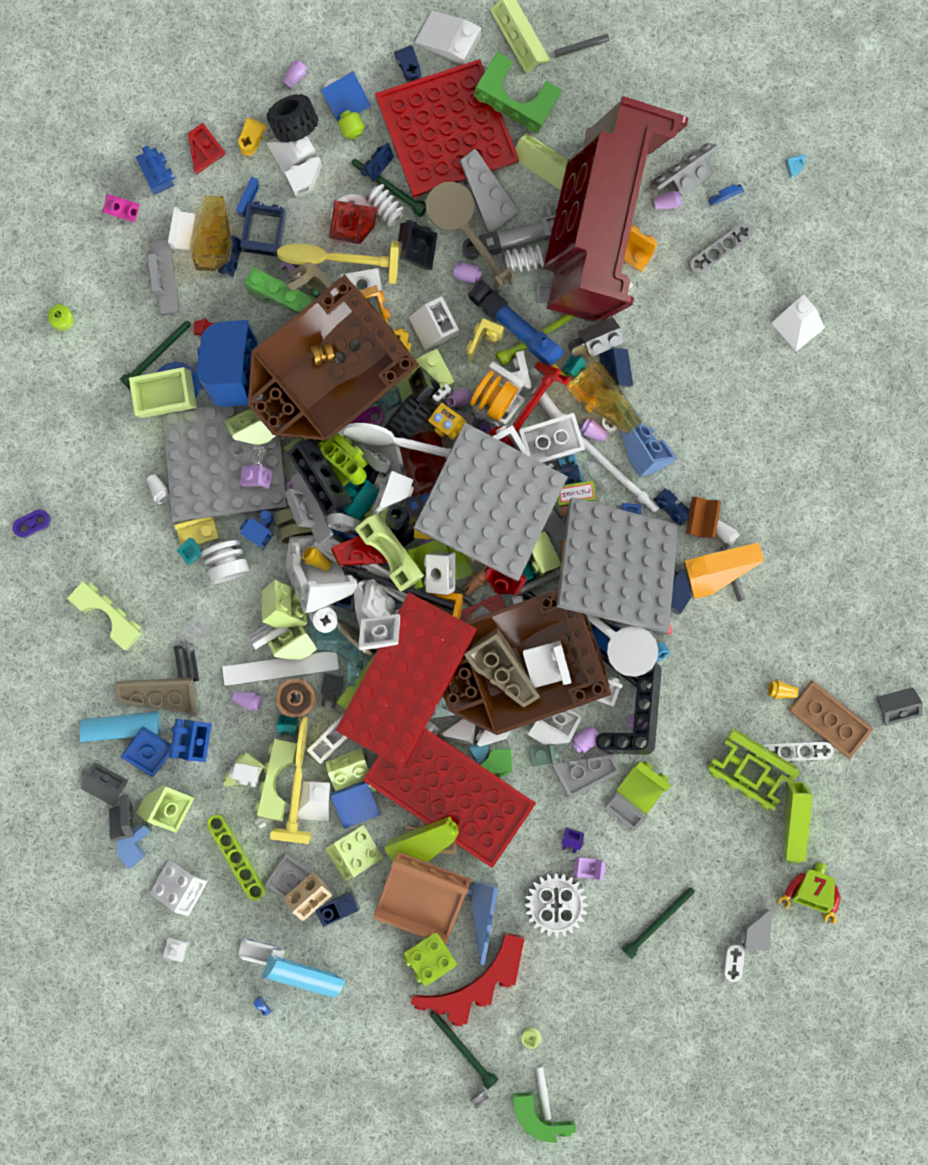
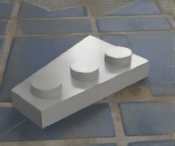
M612 754L552 764L570 799L621 772Z

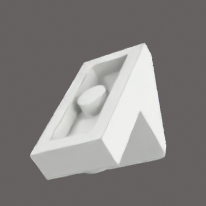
M524 351L516 352L513 365L514 369L518 371L512 372V374L525 382L522 389L529 392L532 387Z

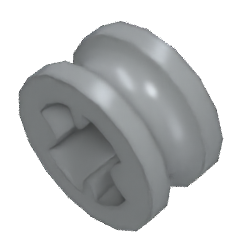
M481 1090L470 1099V1102L475 1104V1109H478L490 1098L485 1096L484 1090Z

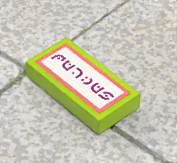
M594 481L564 485L557 498L558 506L569 505V500L572 497L585 501L597 500Z

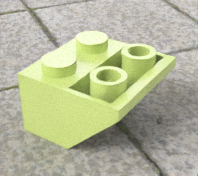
M546 531L541 532L530 555L533 561L531 566L536 574L539 573L540 577L560 568L562 565Z
M274 580L261 591L262 622L276 628L304 626L307 624V613L303 612L293 587Z

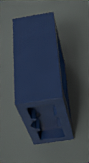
M261 202L247 203L240 244L242 252L277 257V250L282 245L287 216L285 208L276 204L266 206ZM254 214L280 218L275 244L249 241Z

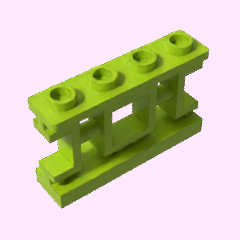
M732 727L724 740V743L731 748L723 761L716 757L712 758V761L707 765L709 774L717 779L721 777L733 789L737 787L742 790V794L747 798L758 800L759 805L763 808L775 810L776 805L781 801L780 797L774 794L775 790L782 780L792 784L794 778L796 779L800 774L799 768ZM735 742L753 753L747 751L743 759L734 755L738 748V744ZM749 759L764 767L755 782L740 773ZM729 761L737 765L733 776L722 770ZM769 763L782 770L776 780L767 775L772 768ZM762 782L771 786L766 793L767 797L756 791Z

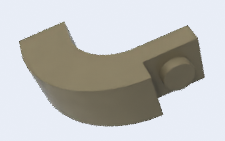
M310 262L304 263L289 272L292 281L288 284L291 292L302 286L311 295L310 291L312 288H316L323 293L333 285L326 274Z

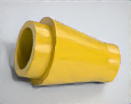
M309 546L304 551L302 559L306 564L319 568L324 572L331 567V562L317 547Z
M779 680L769 683L768 695L772 696L773 699L797 698L798 687Z

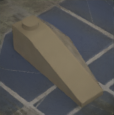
M498 628L480 638L464 653L476 672L485 676L492 684L497 685L522 707L540 698L539 693Z

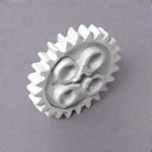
M555 872L554 878L547 874L546 880L540 876L541 883L538 884L534 881L533 883L536 888L528 889L532 895L525 896L530 900V902L524 904L526 907H530L526 914H532L529 922L536 921L533 927L537 928L540 926L541 934L547 930L548 936L552 932H554L556 937H558L559 932L566 936V930L573 933L572 927L580 928L577 922H584L581 914H587L583 907H587L588 903L582 901L587 896L581 895L584 889H577L578 881L572 884L573 877L565 880L564 873L561 878H558L557 872ZM555 887L558 888V902L562 904L558 906V922H555V909L551 906V904L555 903ZM544 890L552 892L549 900L541 898V893ZM562 891H571V897L568 900H563L561 898ZM544 910H550L552 916L550 919L545 920L541 917V913ZM564 910L571 911V917L567 920L561 918V913Z

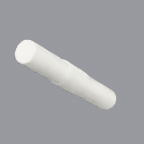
M537 1067L535 1070L544 1120H550L552 1118L543 1067Z

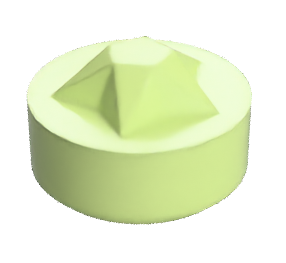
M532 1027L525 1029L521 1035L522 1044L529 1049L536 1048L542 1039L540 1032Z

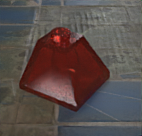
M334 200L329 238L361 244L375 227L378 208Z

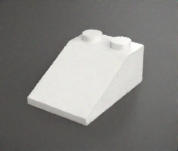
M431 11L415 44L460 66L468 62L481 38V27L462 18Z
M574 413L519 429L518 431L520 439L529 455L543 464L585 450Z

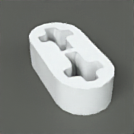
M731 944L726 949L724 976L730 982L739 981L743 973L745 953L738 944ZM737 948L740 955H737L736 961H733V955L730 952ZM733 964H735V971L738 972V975H734V978H731L728 971H731Z

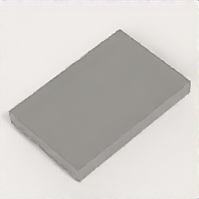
M287 852L264 884V886L283 899L312 872L324 881L329 890L334 885ZM314 911L309 917L312 918L316 911Z

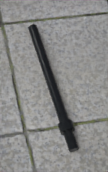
M355 566L343 567L344 571L357 575V578L362 580L374 579L379 584L400 591L392 580L371 573L366 568ZM412 587L401 591L406 594L411 593L422 600L452 610L455 604Z

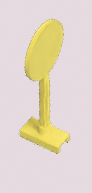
M392 241L389 256L381 255V257L326 253L322 248L309 244L284 245L277 250V257L284 262L297 265L307 262L318 264L324 260L380 265V267L388 268L389 283L396 284L400 242Z
M307 717L302 718L296 752L297 768L294 773L289 821H287L286 829L273 827L270 834V839L304 844H309V841H311L312 832L298 831L297 822L302 781L301 767L308 732Z

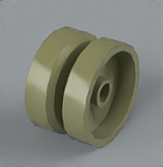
M291 508L278 511L272 516L274 526L280 528L276 531L277 540L280 544H289V538L293 536L313 535L311 528L297 525Z

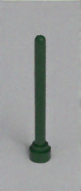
M353 159L351 162L355 168L361 171V166L364 165L357 159ZM380 175L377 177L375 182L380 185L384 184L385 189L411 206L415 215L420 218L426 212L425 202L415 201Z
M185 321L135 370L127 375L124 374L119 380L131 390L129 378L141 375L190 328L191 323Z
M688 888L633 942L630 941L624 944L621 949L633 959L637 955L638 948L694 894V889Z
M432 1010L430 1017L479 1073L482 1077L483 1086L487 1090L491 1088L499 1078L494 1073L486 1071L440 1015Z

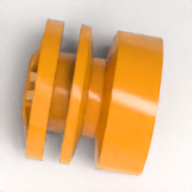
M490 370L475 388L470 405L475 407L481 401L478 407L479 411H482L488 405L487 416L498 422L512 403L519 387L510 381H507L501 387L502 376L499 375L493 382L495 372Z

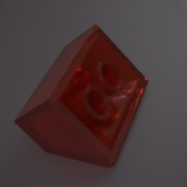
M435 431L421 432L410 438L413 441L443 448L440 435ZM399 446L406 476L413 479L411 485L414 487L412 496L417 494L422 496L431 492L446 461V457Z

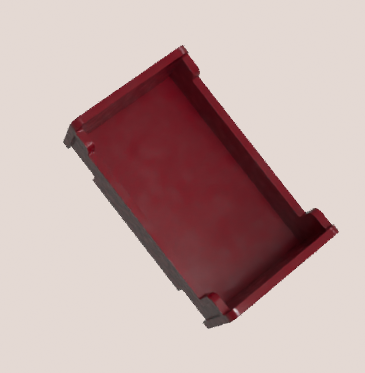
M622 96L619 103L591 128L586 129L583 147L567 160L543 269L552 271L554 279L546 309L599 323L633 305L634 297L628 295L630 279L626 274L621 273L646 157L647 154L653 153L687 127L689 120L687 116Z

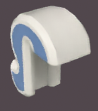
M250 938L242 939L238 952L240 959L263 965L267 964L270 954L284 958L285 955L284 949L279 946L258 942Z

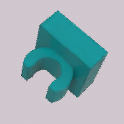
M571 355L562 371L567 375L581 379L582 376L579 375L580 369L587 371L588 368L584 365L586 361L582 357Z
M188 538L176 551L187 565H192L202 555L203 549L194 538Z
M279 715L277 731H280V736L283 737L284 732H290L291 737H294L298 726V718Z

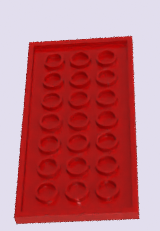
M408 593L397 613L400 615L398 645L378 649L335 730L401 768H405L463 659L464 653L467 651L478 630L411 593Z
M425 728L405 768H401L379 755L363 779L364 782L426 824H431L450 816L458 827V835L454 843L491 868L494 867L536 805V802L427 728Z

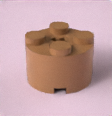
M289 679L283 682L277 690V707L286 716L293 718L304 717L311 713L316 705L317 696L315 689L305 680ZM293 694H300L299 703L292 702L294 699Z

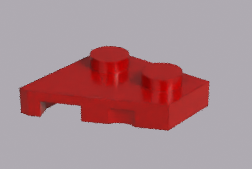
M201 123L188 133L193 168L196 175L226 155L204 123Z

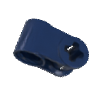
M409 45L394 51L406 81L411 82L422 77L420 65L413 46Z

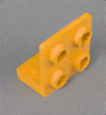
M631 225L624 262L642 272L652 258L658 243L655 242L656 240L652 236L642 234L636 226Z

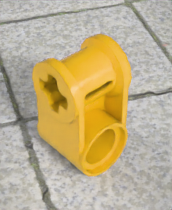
M250 117L246 119L238 139L240 152L244 156H252L256 152L263 138L262 133L266 131L267 127L265 123Z

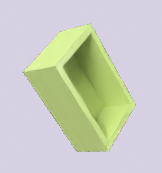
M182 367L129 378L135 416L147 418L197 408L192 374L189 369Z

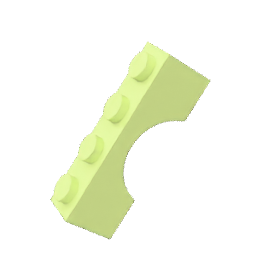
M379 513L366 518L355 528L367 545L375 547L386 558L390 567L389 576L400 592L411 587L424 576Z
M82 581L67 599L82 612L93 609H101L106 612L112 622L110 638L123 650H128L143 634L139 630L141 628L140 625L134 620L131 622L125 618L127 614L119 607L115 609L111 605L113 601L105 594L101 596L97 592L99 589L92 582L88 584Z
M274 739V743L270 744L268 752L271 755L270 761L266 762L264 768L266 778L265 782L262 781L260 786L262 796L261 800L257 801L255 812H258V817L283 822L287 802L282 800L276 791V779L284 768L296 764L297 743Z

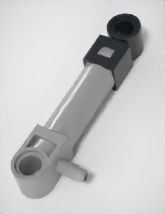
M546 203L544 204L546 217L540 218V221L498 233L496 230L481 234L479 239L491 255L501 253V250L542 239L546 241L550 239L555 215H553L550 204ZM467 238L462 245L463 255L468 260H475L480 256L478 250L472 253L467 251L469 246H474L469 238Z

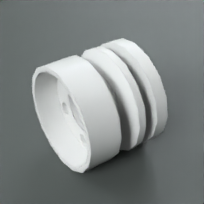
M239 540L223 541L201 552L203 558H209L204 561V564L215 566L207 572L211 584L227 582L250 572L246 559L237 560L236 558L244 553L242 549H237L241 546Z

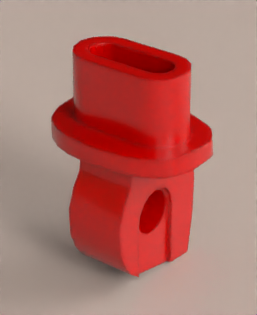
M206 318L195 320L194 335L202 336L203 332L214 322H209Z

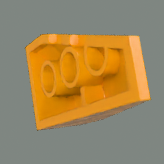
M758 542L685 560L684 563L694 599L714 594L762 563L764 558Z

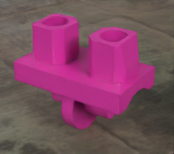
M106 193L105 204L101 212L135 222L140 204Z

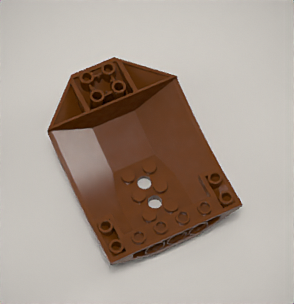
M344 274L294 318L252 350L248 406L272 435L329 440L419 366V363L372 304ZM353 340L360 342V348L357 351H353L350 348V343ZM329 342L332 346L334 361H324L320 365L315 366L312 361L310 347L315 345L319 347ZM338 352H343L346 356V360L343 363H338L335 360V355Z
M557 588L504 609L466 621L465 623L478 629L468 649L480 638L498 628L529 678L523 651L561 641L571 683L564 685L562 680L536 687L540 698L522 707L497 685L492 684L489 679L476 672L464 655L443 694L448 711L495 735H500L612 695L603 658L587 615L557 607L559 590Z

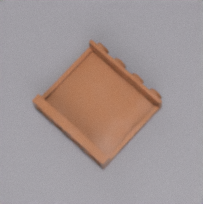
M398 851L373 918L382 923L395 926L400 930L411 932L418 937L427 938L433 933H438L445 945H447L463 900L468 892L471 879Z

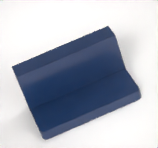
M612 348L599 354L605 390H611L620 386H633L627 349Z

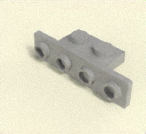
M712 143L703 144L699 151L687 155L683 162L670 167L669 172L657 176L654 182L650 184L651 188L660 190L672 181L676 190L680 191V195H684L712 175L704 158L719 149L718 146Z
M168 239L152 241V254L147 255L148 261L146 262V268L148 273H150L151 279L148 281L149 288L158 296L160 313L162 315L178 313L180 309L171 247L168 244Z
M298 472L291 477L295 489H288L284 492L287 503L292 510L297 525L311 528L317 544H322L333 536L331 528L327 526L325 513Z

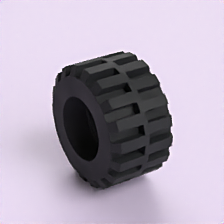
M294 94L280 99L270 107L266 115L276 139L285 143L295 142L308 136L315 130L319 121L310 99L303 94Z
M411 394L391 416L384 428L391 431L395 438L410 440L431 413V407L424 401L422 403L418 402L414 394Z

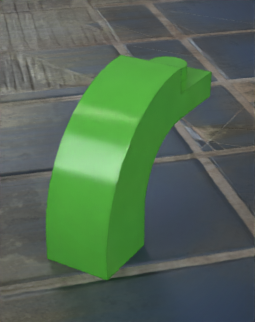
M532 1092L513 1093L517 1119L523 1129L532 1137L544 1142L557 1143V1134H560L561 1137H568L572 1133H576L574 1121L548 1122L540 1118L534 1109Z

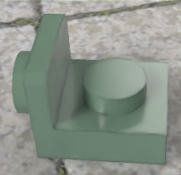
M553 744L530 747L533 767L556 763V759L559 758L558 748L554 747Z

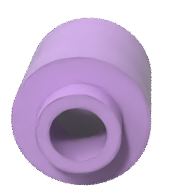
M465 262L456 263L453 277L457 278L458 281L476 284V281L480 282L482 270H479L480 266Z
M593 726L586 727L572 738L573 748L578 753H586L596 745L595 740L599 733Z

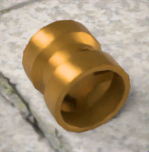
M329 342L319 347L316 345L310 347L312 361L315 366L320 365L324 361H334L332 346Z

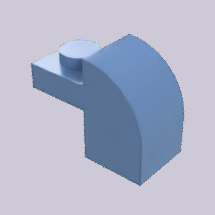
M141 824L134 829V837L120 839L117 842L118 856L128 869L132 868L147 855L138 842L152 831L148 824L143 827Z

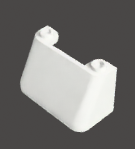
M314 535L290 537L286 557L287 572L304 613L317 611L354 594V590H357L356 579H353L352 575L345 577L341 566H338L331 559L327 558L331 562V567L326 572L305 563L302 555L309 546H313L315 542Z

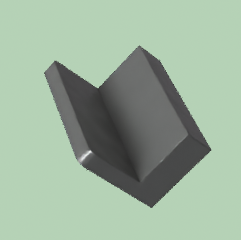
M913 687L877 697V701L882 708L885 726L923 716V702Z
M94 762L84 775L81 789L115 806L128 780Z
M127 794L120 796V806L109 809L111 841L134 837L133 806Z

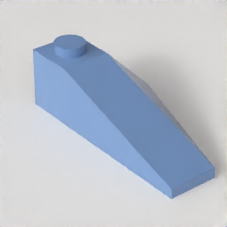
M619 401L612 404L629 460L640 477L652 475L677 460L668 444L663 439L659 442L652 435L654 432L652 427L648 428L641 423L642 417L627 401Z
M474 881V885L469 887L468 896L472 897L471 904L480 963L485 965L498 885Z

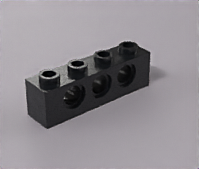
M315 440L297 441L287 454L326 516L342 513L353 502Z

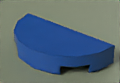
M741 184L737 185V187L736 185L728 186L718 191V195L711 196L708 202L710 206H713L743 193L744 189Z

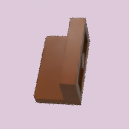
M697 496L692 497L686 534L698 538H715L721 501L707 500Z

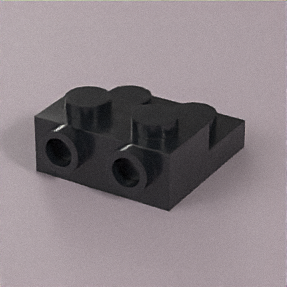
M406 220V222L400 223L398 242L402 243L400 259L422 269L432 270L438 233L431 231L430 227L418 225L414 220Z

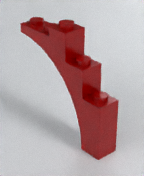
M505 932L501 947L493 962L472 983L445 994L429 996L413 994L411 1005H415V1009L423 1011L426 1008L434 1009V1013L442 1015L448 1012V1021H451L452 1025L460 1027L463 1024L467 1025L472 1001L477 1006L486 1007L487 1004H492L496 982H499L500 986L508 988L511 985H516L525 940L524 936Z

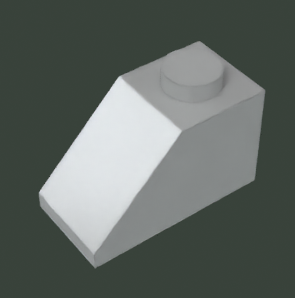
M765 909L744 927V931H741L740 943H743L745 949L769 951L773 911Z

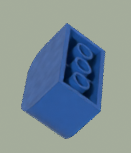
M248 320L217 322L209 326L202 334L200 347L197 349L198 362L195 364V369L210 401L216 406L248 405L252 350L258 346V341Z

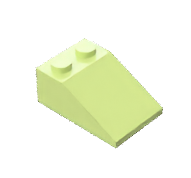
M438 349L416 359L419 366L424 368L439 383V390L442 389L444 391L445 384H448L450 388L455 386V381ZM419 366L392 388L400 404L409 395L413 394L408 380Z

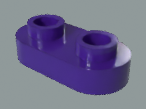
M35 510L17 519L13 524V532L21 538H27L47 528L50 525L51 517L44 510ZM39 517H44L43 523L38 522ZM23 525L27 526V530L25 532L21 531V527Z

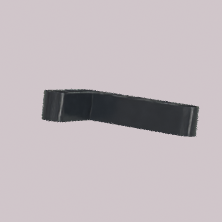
M655 662L651 671L638 676L633 733L599 734L596 737L595 743L600 750L607 754L648 755L654 751L662 673L661 666L657 662ZM651 684V688L646 690L647 685ZM650 702L649 707L644 710V706ZM648 721L647 727L643 728V724ZM610 740L609 745L605 747V742ZM628 740L627 745L623 747L624 741ZM646 740V745L641 748V743Z

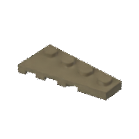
M193 677L117 681L115 683L118 702L137 706L147 705L152 706L154 709L160 710L163 708L176 713L185 712L189 713V715H197Z

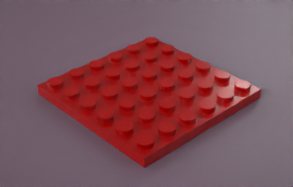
M480 59L375 93L377 104L413 198L431 192L435 186L444 182L459 183L465 181L466 177L459 161L474 149L477 150L491 172L519 163L518 155L501 112L495 111L493 107L478 101L473 96L479 81L485 73Z

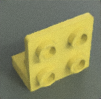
M482 319L481 324L477 323L473 332L474 340H470L466 348L468 361L472 363L483 335L490 342H501L504 327L486 319Z

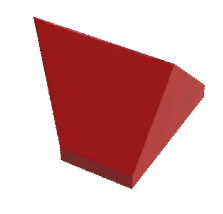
M490 567L484 576L496 594L519 595L527 580L523 573L519 581H515Z

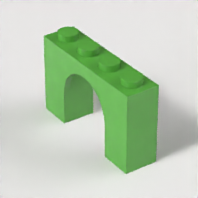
M497 52L479 81L473 96L478 101L493 107L495 111L507 115L512 121L524 125L529 131L539 133L562 89L545 81L534 100L527 103L513 101L506 95L503 89V81L513 61Z
M255 267L251 269L244 282L250 296L264 303H267L268 299L276 301L296 315L315 300L297 289L291 292L287 284Z

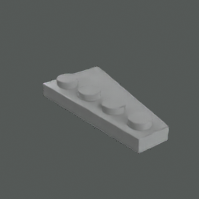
M476 149L459 161L479 208L481 218L485 223L487 233L495 231L519 212Z

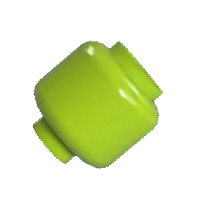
M350 110L340 114L341 118L338 120L337 126L342 136L350 140L360 137L365 128L360 115L357 112H350Z
M63 304L52 306L47 314L48 322L58 331L69 330L74 324L75 317L73 312Z

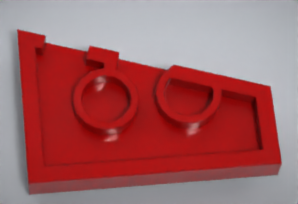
M360 536L331 548L338 566L388 563L379 550L371 545H367Z

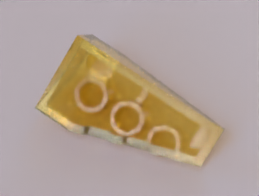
M205 195L192 259L196 270L216 271L230 261L233 244L224 196Z
M593 362L566 386L577 402L585 405L627 434L642 422L617 383L600 362Z

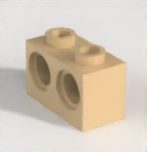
M312 872L284 897V900L292 913L304 921L332 896V893L324 881Z

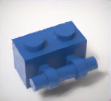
M149 146L143 147V153L136 156V159L153 194H159L175 186L172 181L175 177L171 169H166L164 165L167 163L163 152L159 153L156 147L151 150Z
M263 510L260 513L259 522L253 518L246 519L240 527V534L264 550L274 536L268 529L273 522V515L268 510Z
M175 719V725L172 726L171 731L173 732L172 744H169V750H171L170 758L206 762L212 724L184 719L183 723L182 719Z

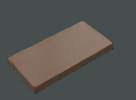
M814 681L809 683L788 710L848 759L852 758L873 731L872 727Z

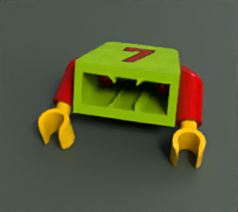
M816 863L814 870L808 869L805 873H799L790 881L784 891L785 895L778 898V905L781 900L785 899L787 900L785 908H788L790 906L789 899L792 898L793 902L824 912L823 920L827 922L829 916H832L831 923L834 924L837 921L834 914L838 911L841 896L837 885H835V879L826 875L827 865Z

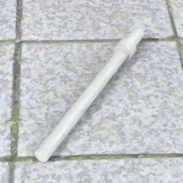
M582 436L585 449L626 486L641 504L644 503L655 513L659 507L649 498V495L645 491L642 492Z

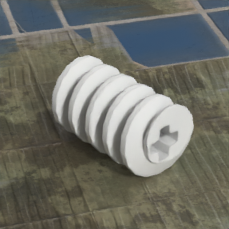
M384 184L373 188L365 196V199H368V204L373 205L375 211L378 210L379 216H383V221H388L387 225L392 227L403 218L404 214H402L404 207L397 208L399 201L392 203L394 196L387 197L389 190L382 191Z
M538 245L535 246L534 251L531 246L528 247L527 252L523 247L520 249V253H518L517 249H513L512 255L509 250L505 251L506 269L511 267L515 272L516 267H518L520 272H522L524 266H526L528 271H530L531 265L534 266L535 270L538 269V264H541L542 268L544 267L543 251Z
M331 605L309 613V617L318 631L328 633L336 628L338 623L337 616Z

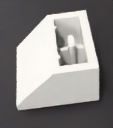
M442 296L425 304L409 317L425 352L459 335V329Z

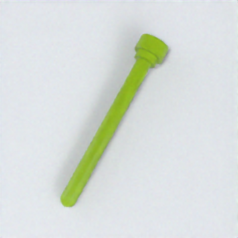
M564 315L540 331L548 335L575 317ZM521 342L508 351H499L495 356L501 366L504 367L510 363L516 352L524 350L527 346Z

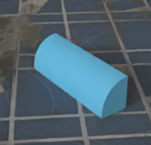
M159 711L82 719L80 723V742L135 737L142 726L156 735L161 734Z
M271 954L261 976L265 979L331 998L336 997L340 993L345 983V980L337 974Z

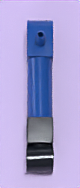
M480 281L467 294L476 306L482 307V311L495 322L499 321L542 363L552 366L564 354L558 344L542 331L538 332L508 306V302L496 291H493L486 282Z
M430 492L422 496L417 494L401 501V505H391L387 510L385 518L387 526L390 529L397 530L403 527L405 521L408 525L416 522ZM392 515H397V516H399L400 518H399V519H395V518L392 517Z

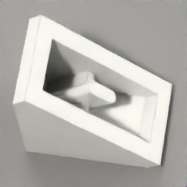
M462 719L442 734L448 742L474 746L478 726Z

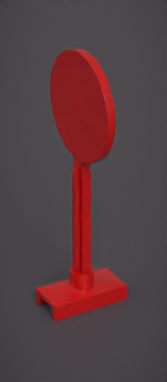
M539 361L534 366L543 375V378L513 423L517 434L546 389L554 381L567 385L571 380L569 377L559 374L561 372L560 369ZM503 426L491 429L487 434L493 437L497 434L496 430ZM508 435L499 440L507 445L511 443Z

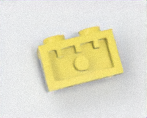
M214 518L194 519L178 522L177 525H174L181 545L188 538H194L197 544L219 539Z

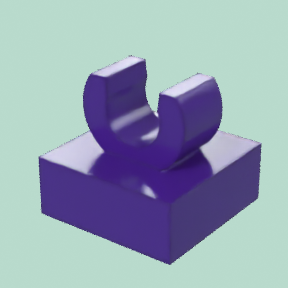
M566 827L562 839V849L565 850L566 846L573 848L572 853H576L577 849L580 850L582 847L584 833Z

